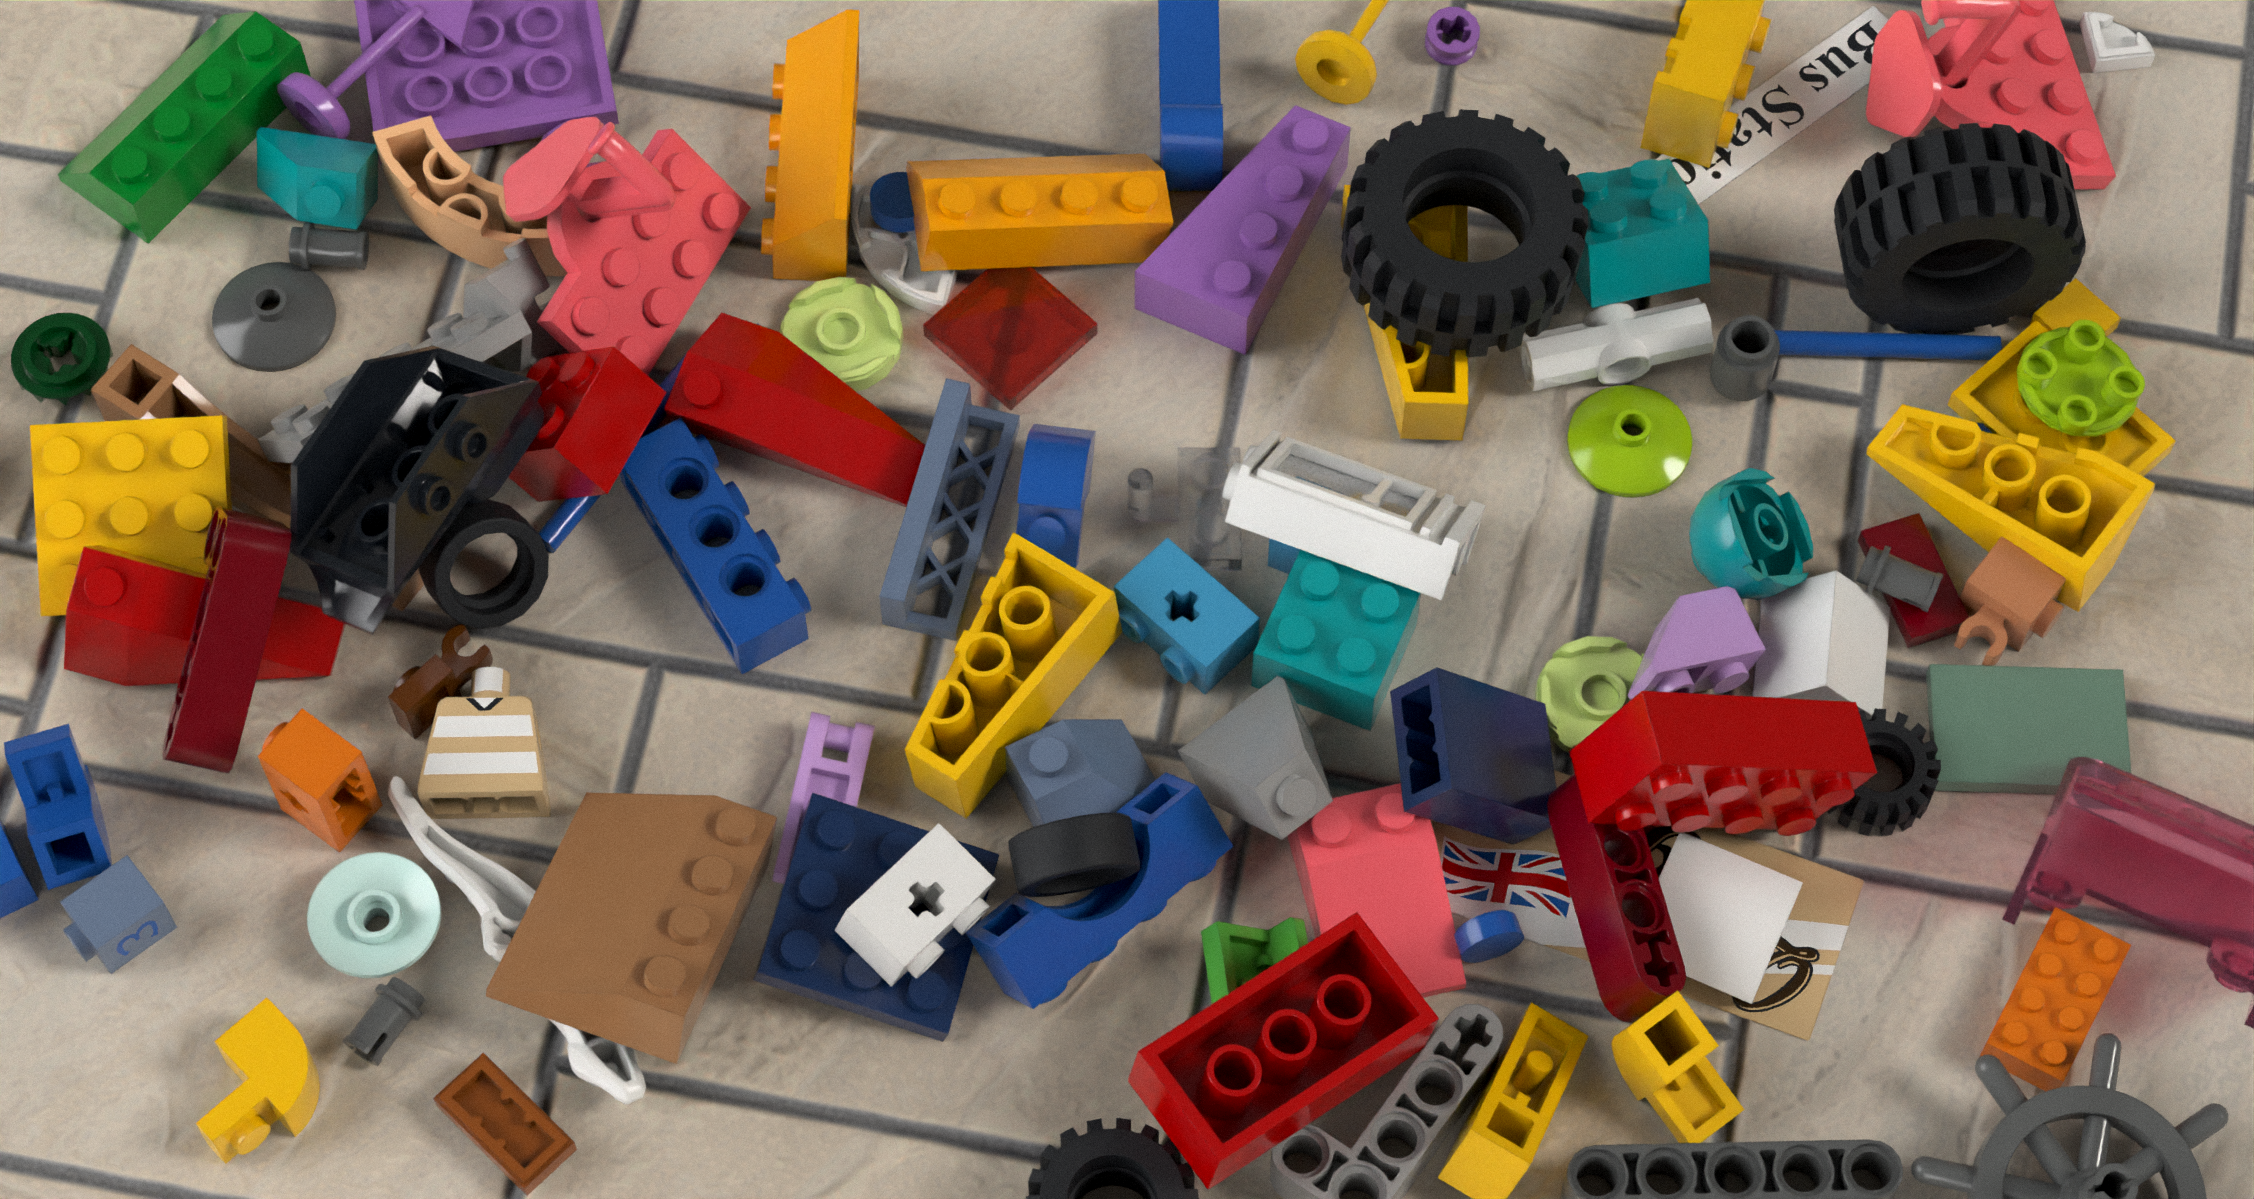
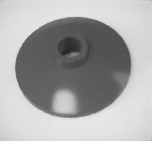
M287 262L260 264L235 276L220 292L212 313L213 332L223 352L237 364L248 369L263 372L291 369L313 358L328 342L336 322L334 298L324 280L311 270H302L300 265ZM270 303H279L272 310H262L264 306Z

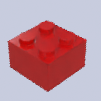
M614 346L544 357L536 362L526 375L527 378L538 381L540 384L542 395L538 402L544 412L543 424L537 436L509 475V478L537 502L608 494L667 392Z

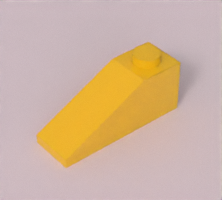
M1531 1002L1462 1126L1438 1178L1472 1199H1507L1531 1165L1589 1036Z

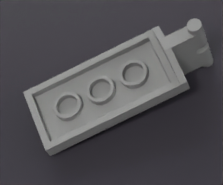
M522 238L503 248L508 258L506 261L464 285L463 317L461 313L450 315L430 326L427 331L431 338L411 348L409 343H405L385 352L379 357L436 346L480 362H484L493 356L510 372H521L554 351H557L558 355L569 352L537 323L549 302L539 307L534 297L547 290L550 284L526 238ZM354 374L348 375L324 389L327 399L309 410L305 404L298 405L283 412L271 421L275 430L257 440L269 462L293 463Z

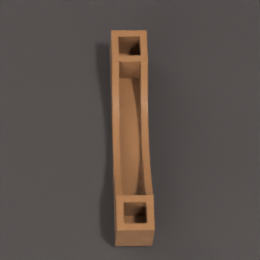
M132 344L91 389L105 421L227 416L196 390L183 376ZM227 416L232 505L247 514L281 521L290 529L292 463L269 462L257 441L258 439ZM419 568L392 605L400 611L407 607L424 586L419 574Z

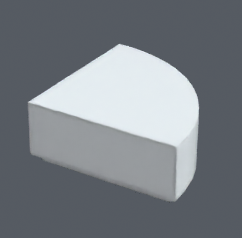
M2083 12L2079 25L2092 73L2151 67L2155 54L2151 44L2143 34L2137 32L2136 35L2127 27L2114 22V16L2109 14Z

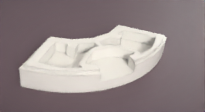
M853 184L850 207L853 237L859 255L870 274L882 287L902 302L918 310L946 318L958 270L921 271L915 230L899 233L880 227L873 220L870 212V190L872 187Z

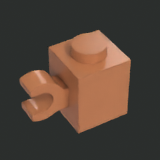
M2001 537L1966 580L1960 599L1969 618L1961 624L1954 641V646L1961 650L1970 638L1982 637L1990 644L1982 665L1994 666L2001 659L2007 644L2019 652L2033 633L2043 639L2055 625L2065 608L2056 601L2066 578L2004 537Z

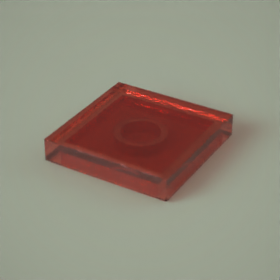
M1031 266L985 270L923 324L924 336L1010 411L1098 334L1097 322Z

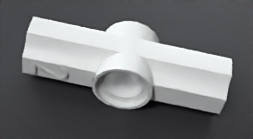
M1699 298L1635 312L1633 307L1628 304H1609L1590 312L1579 324L1546 330L1537 337L1524 335L1519 350L1526 383L1531 386L1533 391L1597 377L1605 385L1625 384L1643 376L1652 365L1712 353L1714 339L1711 318L1706 304L1701 303Z

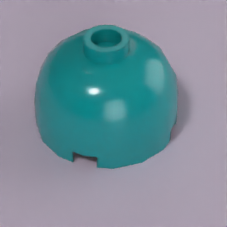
M1754 468L1738 472L1718 482L1704 493L1690 517L1689 542L1695 567L1711 584L1717 588L1725 586L1734 588L1742 599L1760 600L1774 596L1806 580L1809 573H1802L1803 563L1813 558V542L1808 523L1795 498L1789 491L1779 496L1772 487L1766 484L1775 478L1766 471Z

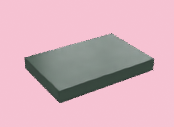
M1950 664L1929 665L1926 672L1930 741L1934 740L1938 748L1934 760H1941V771L1937 778L1939 782L1935 791L2097 796L2129 795L2132 789V774L2123 670Z

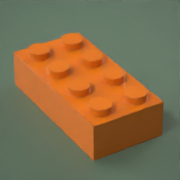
M2055 907L1980 1056L1993 1055L1997 1057L2009 1073L2044 1091L2060 1088L2131 944Z

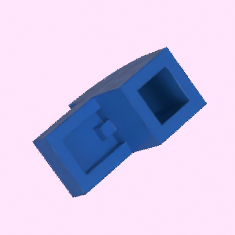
M1033 424L1028 433L1021 467L1017 498L1019 511L1016 534L1071 567L1077 568L1085 500L1090 492L1096 431Z
M69 724L4 742L5 757L25 807L28 838L48 890L99 875L112 866L109 838L97 792L89 768L83 764Z

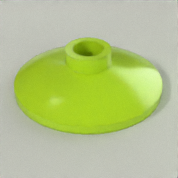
M1617 385L1595 392L1578 406L1569 424L1567 446L1573 465L1591 485L1615 496L1636 498L1659 493L1679 479L1689 463L1692 451V434L1683 412L1663 394L1642 386ZM1622 427H1635L1643 433L1636 436L1628 435L1622 430Z

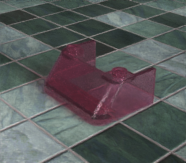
M2089 757L2072 758L2066 766L2002 920L2015 925L2027 897L2036 906L2044 910L2053 911L2055 907L2061 910L2076 908L2081 904L2084 895H2088L2209 947L2206 962L2214 972L2215 979L2222 986L2239 993H2253L2244 1025L2254 1029V825L2103 761Z

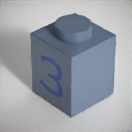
M128 855L60 901L72 921V924L63 929L69 941L85 962L97 955L110 974L177 928L163 900Z

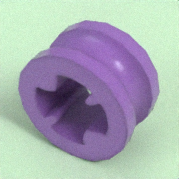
M1446 7L1438 10L1431 16L1427 24L1425 48L1428 55L1436 62L1444 65L1466 63L1474 56L1480 37V26L1477 19L1469 11L1460 7ZM1455 29L1463 33L1462 41L1455 39L1449 45L1441 41L1443 33L1451 34Z

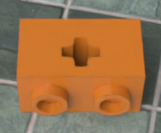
M303 708L289 723L283 722L270 732L263 744L262 752L257 756L281 810L339 853L383 806L363 753Z

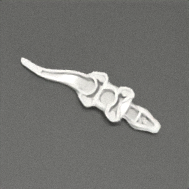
M398 776L393 777L389 784L388 796L406 829L423 855L445 875L447 881L455 883L464 892L468 901L475 906L481 916L484 950L494 960L501 961L536 891L504 867L451 837L425 813L405 782ZM548 1019L566 1037L571 1069L579 1078L593 1086L601 1087L625 1105L643 1098L646 1084L637 1063L635 1049Z

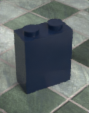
M1438 667L1390 691L1404 812L1512 845L1551 828L1547 802L1549 795L1557 787L1545 703Z

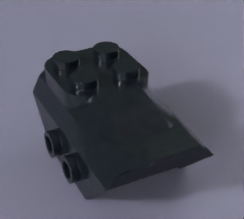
M436 346L363 361L291 464L290 552L307 563L311 569L320 592L322 613L371 635L374 634L399 594L465 504H475L493 497L501 489L537 436L544 418L543 409L538 402L542 395L538 381Z

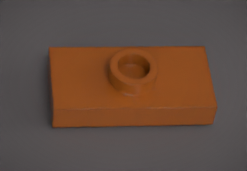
M484 1053L433 1098L436 1106L526 1196L577 1150L575 1142Z

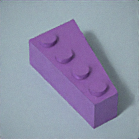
M1295 105L1135 270V309L1246 355L1347 168L1351 127Z

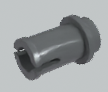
M305 222L303 227H292L289 239L290 263L301 264L302 270H311L312 265L354 267L360 270H365L367 267L369 256V234L367 230L314 228V224L310 222Z
M1885 545L1883 551L1871 546L1856 581L1866 585V592L1872 594L1873 589H1876L1919 607L1927 613L1944 574L1932 572L1889 554L1892 547Z
M392 977L387 985L378 984L375 991L379 996L352 1032L343 1040V1043L348 1048H357L354 1053L375 1066H379L383 1056L411 1019L418 1021L422 1016L419 1008L425 1001L424 997L413 987L396 977Z

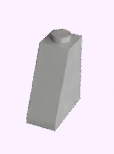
M1276 676L1178 750L1192 778L1208 803L1281 840L1333 801L1311 729L1285 680L1279 676Z

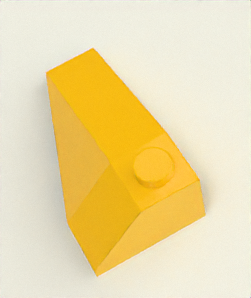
M1902 404L1869 444L1866 455L1988 553L1998 540L2004 537L2066 578L2057 600L2079 612L2113 568L2154 491L2155 483L2097 451L2078 447L2076 453L2039 445V437L2019 433L2018 439L1981 431L1978 424L1974 421Z

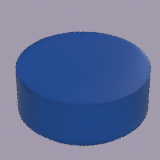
M907 172L886 174L879 178L870 190L871 216L880 227L888 231L901 233L915 230L914 211Z
M1496 910L1478 915L1463 923L1454 934L1461 959L1467 963L1484 962L1502 956L1515 949L1524 940L1516 914L1508 910Z

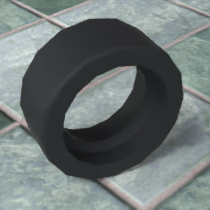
M487 499L475 504H465L419 566V574L430 596L457 623L478 629L498 627L524 615L539 599L548 579L549 555L541 536L523 516L508 504ZM505 533L511 537L517 546V558L511 572L499 585L484 593L471 595L461 594L453 587L450 581L451 568L457 555L468 543L486 534Z
M1097 813L1056 820L1020 832L1008 841L1018 894L1027 897H1048L1090 890L1125 879L1140 870V860L1131 818L1122 813Z

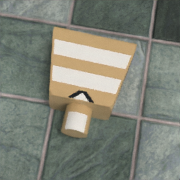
M497 667L478 668L472 672L470 697H445L438 702L417 788V794L423 810L431 819L551 817L541 735L534 705L529 697L510 696L511 675L508 671Z

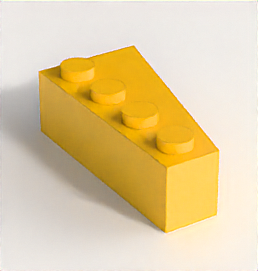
M1344 185L1340 222L1342 231L1351 185ZM1446 205L1435 207L1418 214L1407 223L1418 240L1430 250L1452 260L1468 262V206ZM1370 303L1363 305L1400 439L1463 441L1468 410V358L1466 357V351L1451 349L1448 357L1431 353L1432 346L1417 341L1415 347H1411L1396 339L1398 330L1391 325L1385 330L1381 329L1368 317Z
M1014 532L1004 549L1005 559L996 577H990L980 597L982 605L969 631L964 629L954 648L955 659L945 679H939L904 749L915 787L967 819L1006 772L1005 747L1040 731L1122 633L1114 591Z

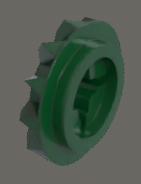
M56 313L36 320L19 335L11 353V368L21 389L33 394L40 403L46 399H57L64 405H67L70 397L81 393L91 397V389L108 371V364L110 358L113 357V353L105 331L94 320L76 313ZM70 350L77 364L73 366L63 364L59 371H55L48 357H63Z

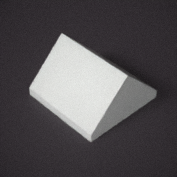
M1837 570L1806 578L1805 581L1787 590L1761 599L1758 635L1766 650L1755 663L1752 696L1856 702L1858 710H1864L1867 720L1871 719L1875 708L1882 709L1890 607Z

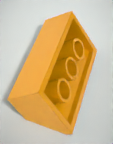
M847 9L788 39L785 64L774 63L772 99L783 100L782 115L770 114L769 150L779 151L778 166H766L765 202L775 203L774 218H763L761 232V255H772L773 279L821 281L836 277H847L859 86L860 10Z
M1145 153L907 161L906 165L921 271L1143 263L1170 235L1173 226L1165 172Z

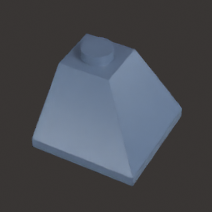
M1063 719L1005 747L1007 780L1033 827L1080 815L1116 813L1156 780L1122 719Z

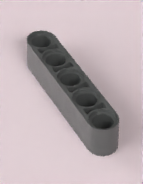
M1870 1139L1593 1145L1584 1147L1575 1153L1569 1162L1562 1185L1561 1199H1893L1902 1181L1903 1165L1899 1155L1892 1147L1882 1141ZM1859 1169L1869 1170L1881 1180L1883 1188L1875 1191L1866 1190L1855 1182L1851 1172ZM1789 1171L1802 1172L1810 1177L1815 1189L1808 1192L1796 1191L1786 1183L1783 1174ZM1723 1172L1734 1173L1746 1183L1747 1190L1737 1194L1727 1192L1718 1185L1715 1175ZM1652 1174H1666L1678 1184L1679 1191L1670 1195L1659 1194L1649 1186L1646 1178ZM1587 1175L1599 1176L1610 1185L1611 1192L1603 1196L1590 1195L1580 1187L1578 1179Z

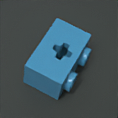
M1168 537L1114 585L1122 632L1135 643H1141L1142 641L1147 643L1160 655L1163 667L1175 680L1182 684L1190 681L1204 695L1248 656L1258 644L1260 617Z

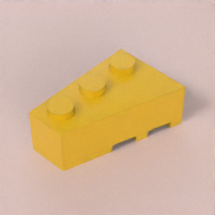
M1686 0L1680 15V24L1675 38L1671 37L1665 56H1668L1663 72L1658 70L1653 82L1640 148L1710 168L1717 146L1729 148L1739 114L1730 112L1733 99L1745 101L1755 70V66L1746 64L1750 51L1762 53L1772 19L1761 16L1765 0Z

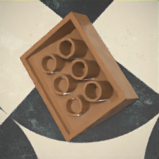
M586 792L486 989V997L677 1064L769 865L777 817L716 795Z

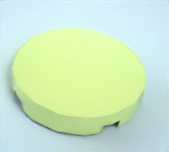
M836 277L813 283L796 294L788 305L789 311L781 322L779 332L855 391L868 389L887 377L900 358L904 336L898 307L884 290L871 284V288L864 284H858L855 278Z
M1586 636L1564 644L1552 655V659L1545 664L1537 680L1535 700L1545 703L1550 738L1563 751L1570 753V750L1630 701L1628 692L1644 657L1642 652L1640 656L1634 650L1627 648L1626 642L1613 637Z

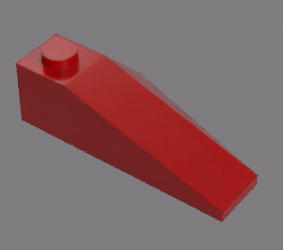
M721 313L687 351L664 408L672 421L682 418L693 434H703L707 439L907 507L925 449L924 443L780 332L725 313Z

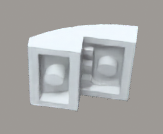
M1679 832L1660 874L1659 882L1684 962L1686 977L1752 1004L1803 882L1684 832Z

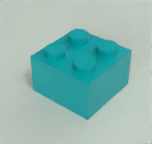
M1651 159L1636 162L1631 167L1603 173L1586 172L1577 175L1585 193L1582 204L1588 209V229L1575 281L1591 308L1710 283L1708 219L1670 159L1659 161Z
M1300 549L1253 652L1251 686L1260 689L1276 676H1279L1285 680L1297 704L1371 731L1417 626L1421 593Z

